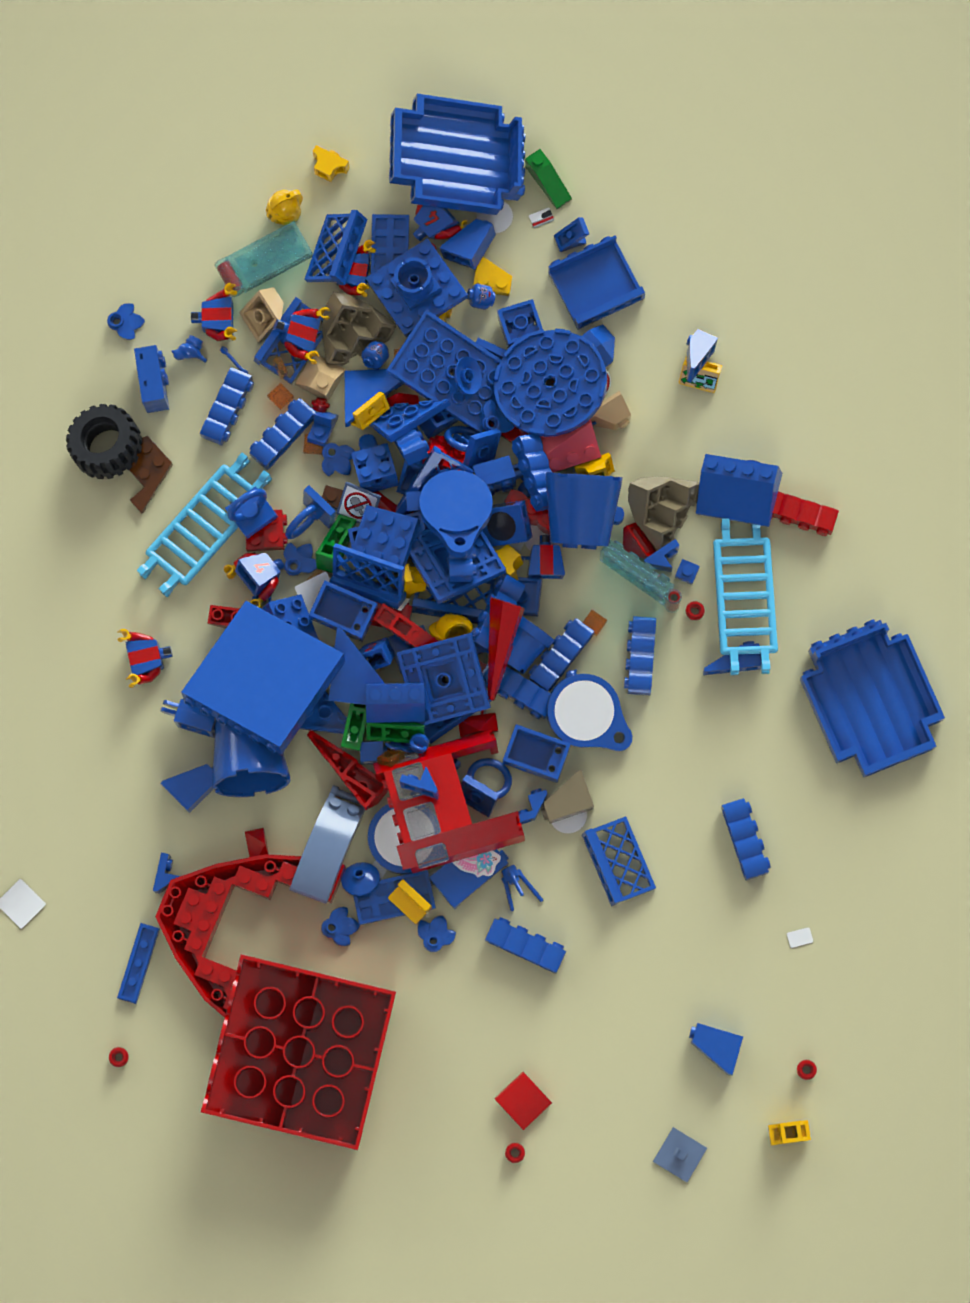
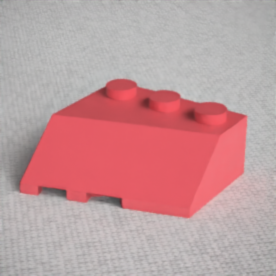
M591 419L580 428L567 434L553 437L540 436L543 451L547 455L549 468L553 473L601 457Z

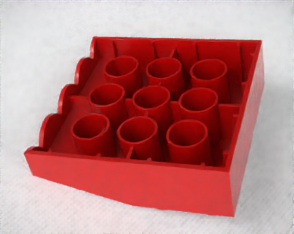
M240 954L201 1113L358 1151L396 992Z

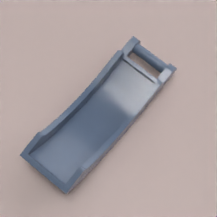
M333 785L310 834L294 875L290 891L327 904L345 856L365 812V809L353 794L340 790L338 786ZM336 796H337V797H340V798H342V799H345V800L351 801V802H353V803L359 804L360 806L354 805V804H352V803L343 801V800L338 799V798H335V797H336Z

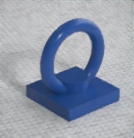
M453 426L445 431L444 438L451 447L466 452L463 464L473 469L474 465L495 459L502 432L496 428L477 433L467 426ZM467 433L471 436L468 445L453 439L452 435Z
M310 485L303 491V504L306 508L287 527L285 532L287 539H294L301 535L315 520L319 519L328 529L335 522L336 511ZM308 516V518L298 527V525Z
M256 486L225 508L228 519L236 523L247 539L278 518L275 511L266 501V491Z
M483 758L475 761L469 767L461 783L466 804L489 818L497 800L509 792L512 786V776L509 769L496 759ZM483 766L497 768L504 776L503 787L495 792L485 784L475 780L474 774L477 769Z

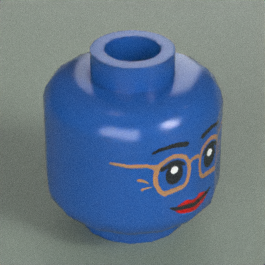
M474 284L467 291L469 297L467 300H469L471 307L486 310L493 306L495 292H493L491 286Z
M380 341L370 342L361 353L364 365L372 369L381 368L389 358L388 347Z

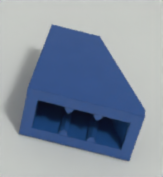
M476 218L441 245L440 251L443 258L476 269L496 235L493 224L487 220L482 221Z
M208 764L163 780L160 784L190 813L213 790V766L210 767Z
M697 1023L696 1027L692 1026L689 1038L692 1039L691 1044L723 1072L732 1076L743 1036Z

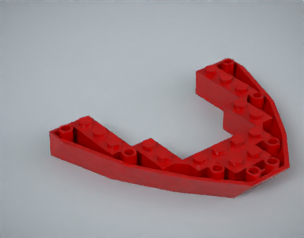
M264 854L217 863L172 879L169 882L155 917L181 968L202 998L224 1018L237 970L209 960L205 956L234 887H238L271 900L277 883L291 887L302 856ZM344 864L341 866L333 891L327 901L331 904L340 885L342 875L346 870Z

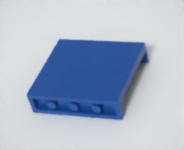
M616 235L613 237L607 236L595 245H587L584 250L578 253L572 252L567 258L561 261L560 259L555 260L548 266V273L577 330L645 299V291L642 286H639L616 242Z

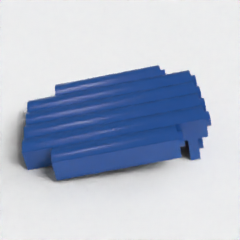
M417 93L412 102V110L395 107L391 113L389 183L411 186V204L497 215L503 209V199L518 201L525 193V185H523L525 168L523 167L526 136L524 125H522V118L514 117L510 124H504L505 115L502 113V106Z
M874 619L864 623V627L859 629L857 626L848 629L844 635L835 634L829 637V641L824 643L817 641L811 644L808 652L816 670L809 669L803 672V676L800 678L836 764L854 757L863 778L934 750L937 746L928 727L945 719L909 635L905 634L902 636L899 633L892 636L891 640H889L887 635L889 627L887 623L882 624L881 620L875 622Z

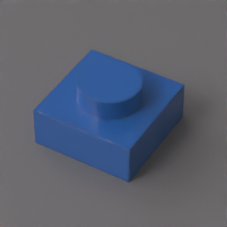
M682 559L675 578L692 585L700 566Z

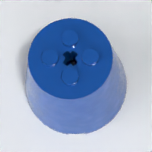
M546 472L551 543H560L562 547L578 548V545H581V548L595 550L597 546H609L623 477Z
M216 720L212 789H215L217 794L228 797H253L256 792L265 791L266 794H270L289 785L291 780L284 752L283 754L273 753L260 742L257 744L250 740L246 734H238L233 730V727L228 724L222 725Z

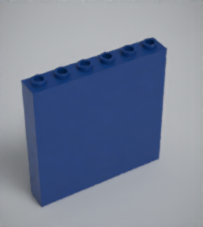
M245 601L181 693L184 703L188 706L199 708L204 715L215 717L222 725L228 724L238 734L242 735L244 733L253 742L264 744L269 751L283 754L345 663L344 653Z

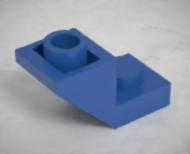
M536 789L531 791V795H528L532 811H528V809L518 811L521 825L535 821L548 796L547 790Z

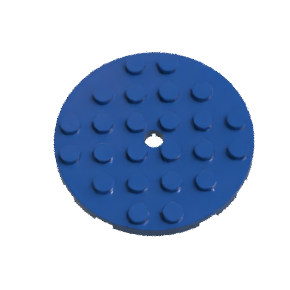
M555 328V330L547 331L543 329L523 336L507 349L495 371L494 394L502 414L512 425L521 431L543 437L567 434L587 423L601 406L607 389V372L599 351L585 337L565 329ZM548 379L555 380L554 386H547L545 383Z

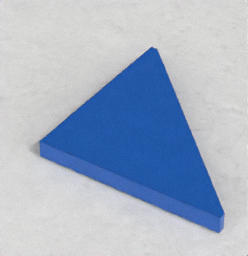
M387 369L345 371V427H349L351 422L355 420L352 413L378 392H382L385 394V397H388L391 391L397 390L404 383L387 373Z
M443 399L441 402H434L433 400L419 401V404L409 405V403L394 404V406L390 407L389 410L369 426L392 443L451 404L448 399Z
M337 626L335 649L344 653L345 663L330 683L328 701L366 705V684H381L385 682L342 628Z
M325 691L300 729L344 734L347 718L334 701H328L329 695Z

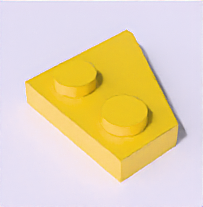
M483 257L476 268L473 285L483 284L491 286L495 294L510 296L512 276Z

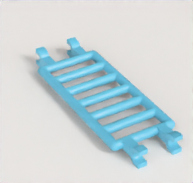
M244 453L238 456L230 468L227 465H222L146 550V555L149 559L137 569V572L146 580L153 568L158 564L172 575L159 588L162 591L161 593L167 598L179 582L183 585H188L238 528L234 521L228 519L225 511L205 496L213 487L231 503L237 499L235 495L218 483V480L226 474L246 491H250L255 486L263 489L265 485L271 482L272 478L265 470H263L253 485L238 475L242 468L250 463V460H248ZM199 502L203 503L230 525L223 534L193 511ZM187 515L217 539L210 548L180 524ZM174 530L205 553L198 562L168 539ZM161 544L165 545L192 567L186 576L182 575L155 553Z
M728 518L722 519V539H716L713 542L720 653L722 655H730L731 675H739V654H761V674H769V653H776L778 651L770 539L767 537L761 538L760 525L751 524L752 538L730 539V520ZM763 545L764 555L722 557L721 547ZM764 563L765 573L723 575L722 564ZM766 581V591L724 593L723 582ZM767 599V609L725 611V600ZM768 617L769 627L726 629V618ZM769 635L770 646L727 647V637Z

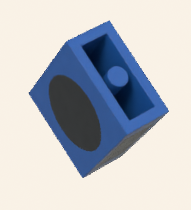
M525 500L493 505L491 518L483 529L492 547L527 542L533 537Z

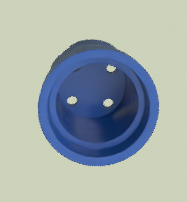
M522 616L507 664L524 675L545 648L548 649L555 640Z

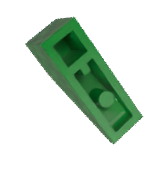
M541 149L525 158V168L556 209L572 200L553 165Z
M339 514L315 553L317 569L333 573V546L336 543L345 547L348 546L350 541L348 529L355 527L357 519ZM339 552V554H340L341 557L343 558V557H344V553Z
M350 703L341 747L360 751L366 729V705Z
M416 722L366 723L367 740L409 743L414 734H424V725Z

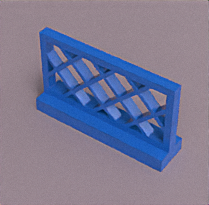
M351 210L350 214H327L304 280L307 282H337L339 285H346L368 219L358 210ZM336 220L337 222L329 228L331 221ZM340 227L341 231L334 236L333 232ZM330 236L331 239L324 244L325 239ZM333 244H335L336 247H334L330 252H328L327 249ZM325 252L326 255L318 261L319 256ZM329 260L330 263L325 268H322V265ZM319 268L320 272L313 276V273Z
M295 297L281 317V321L286 322V318L296 311L311 308ZM273 329L254 356L253 361L263 365L292 384L308 359L295 362L294 357L291 355L292 363L282 364L280 354L289 352L287 350L279 351L278 343L281 341L282 333ZM318 331L317 335L320 334V336L318 337V339L316 337L313 350L316 349L318 344L323 339L322 331ZM277 355L279 365L271 366L266 362L269 356ZM293 365L294 374L289 378L284 374L282 367Z
M434 445L429 453V457L422 464L406 492L422 491L430 476L445 471L462 469L473 474L474 470L441 452V449ZM443 458L449 462L451 468L440 470L438 464ZM406 492L396 506L395 513L410 514L407 511Z
M337 543L333 546V576L329 580L330 583L395 609L401 606L406 599V592H404L405 567ZM339 552L344 553L347 559L344 560ZM355 558L361 559L364 565L361 566ZM351 561L356 569L352 570L347 562ZM372 564L379 565L382 570L378 572ZM342 565L346 571L340 570L339 566ZM368 567L373 575L369 576L364 568ZM390 570L399 572L398 577L395 578ZM359 571V573H360L363 577H360V576L356 575L355 573ZM385 573L390 581L386 582L381 574ZM376 577L380 583L375 582L372 579ZM393 583L397 589L392 588L389 585Z
M495 579L485 583L491 585L490 590L484 594L478 586L473 588L480 595L474 600H471L467 595L468 592L473 590L470 589L440 604L436 602L426 585V589L431 597L420 599V592L415 593L412 613L442 617L445 614L452 613L462 615L468 618L471 623L478 624V616L483 609H477L475 603L481 599L486 602V596L494 591L493 584ZM464 595L469 603L460 606L455 600Z
M626 816L597 828L586 830L582 834L611 907L656 889ZM617 824H624L626 828L624 836L614 832ZM603 830L610 833L607 842L599 840L596 832ZM612 835L622 839L619 848L609 844ZM624 841L632 843L634 847L632 853L621 849ZM607 847L617 851L614 860L606 857L605 851ZM619 853L630 857L626 866L616 862ZM632 858L640 862L639 872L629 868ZM614 865L625 869L621 878L614 876L612 872ZM627 871L637 875L634 884L624 880ZM640 876L647 879L649 887L641 888L636 885ZM622 883L632 887L630 894L622 896L620 891Z

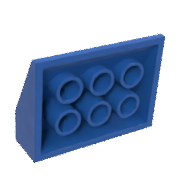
M705 454L700 475L696 514L721 519L729 518L732 521L769 527L783 473L779 466Z

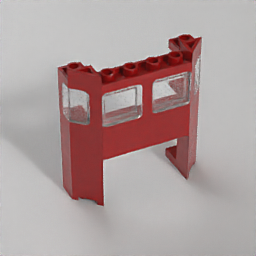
M492 729L428 747L424 753H407L373 763L378 781L382 780L384 790H389L390 793L387 801L389 808H394L395 815H392L395 827L399 826L400 833H397L400 845L396 847L403 870L411 868L413 874L525 841L518 811L472 824L453 759L490 749L491 755L499 753ZM427 767L438 789L439 798L435 799L401 788L399 782L401 775L408 776V774H411L421 780L424 769Z

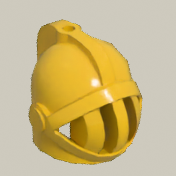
M280 190L274 193L266 206V216L268 219L281 225H290L296 222L301 215L300 206L303 201L300 191Z
M451 613L440 617L428 629L430 635L438 641L471 633L473 625L468 618Z

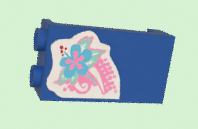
M496 849L445 864L430 876L429 879L455 910L460 906L461 902L500 870L509 865L507 862L509 858L503 850L498 851Z

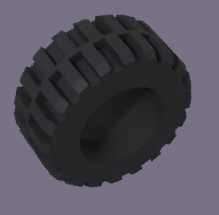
M99 404V407L91 406L89 410L80 412L81 415L74 418V424L69 426L67 431L70 434L66 435L67 451L83 473L92 478L96 477L103 480L104 477H107V479H112L114 475L120 476L124 474L123 471L126 469L130 470L132 468L131 464L137 462L139 458L137 454H140L142 450L140 445L142 444L141 432L124 409L112 404L109 407L106 404ZM109 430L119 432L118 439L112 448L101 453L90 452L91 443L97 435Z

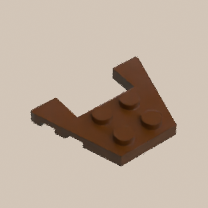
M148 436L142 438V444H140L142 450L140 454H137L139 458L136 463L133 462L131 464L132 468L129 470L144 486L141 491L130 499L131 503L141 514L146 510L147 504L152 500L155 491L161 485L173 465Z

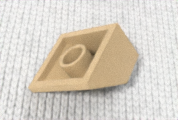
M274 287L259 290L239 312L258 342H261L274 328L277 319L281 320L284 302Z
M313 356L311 359L316 360L317 363L314 365L308 361L295 385L317 397L326 399L328 402L345 374L346 369L335 364H328L326 359L321 356Z
M618 391L602 402L598 411L591 418V422L595 421L596 425L593 426L612 430L620 427L622 429L630 423L631 413L622 394Z

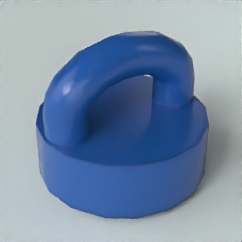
M418 733L411 737L409 747L413 752L420 754L428 749L429 739L424 734Z

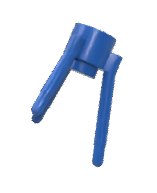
M511 865L501 871L504 876L501 880L505 887L511 911H514L508 882L510 885H515L520 896H524L518 883L520 878L538 900L543 902V898L525 878L520 869L517 870L515 865Z

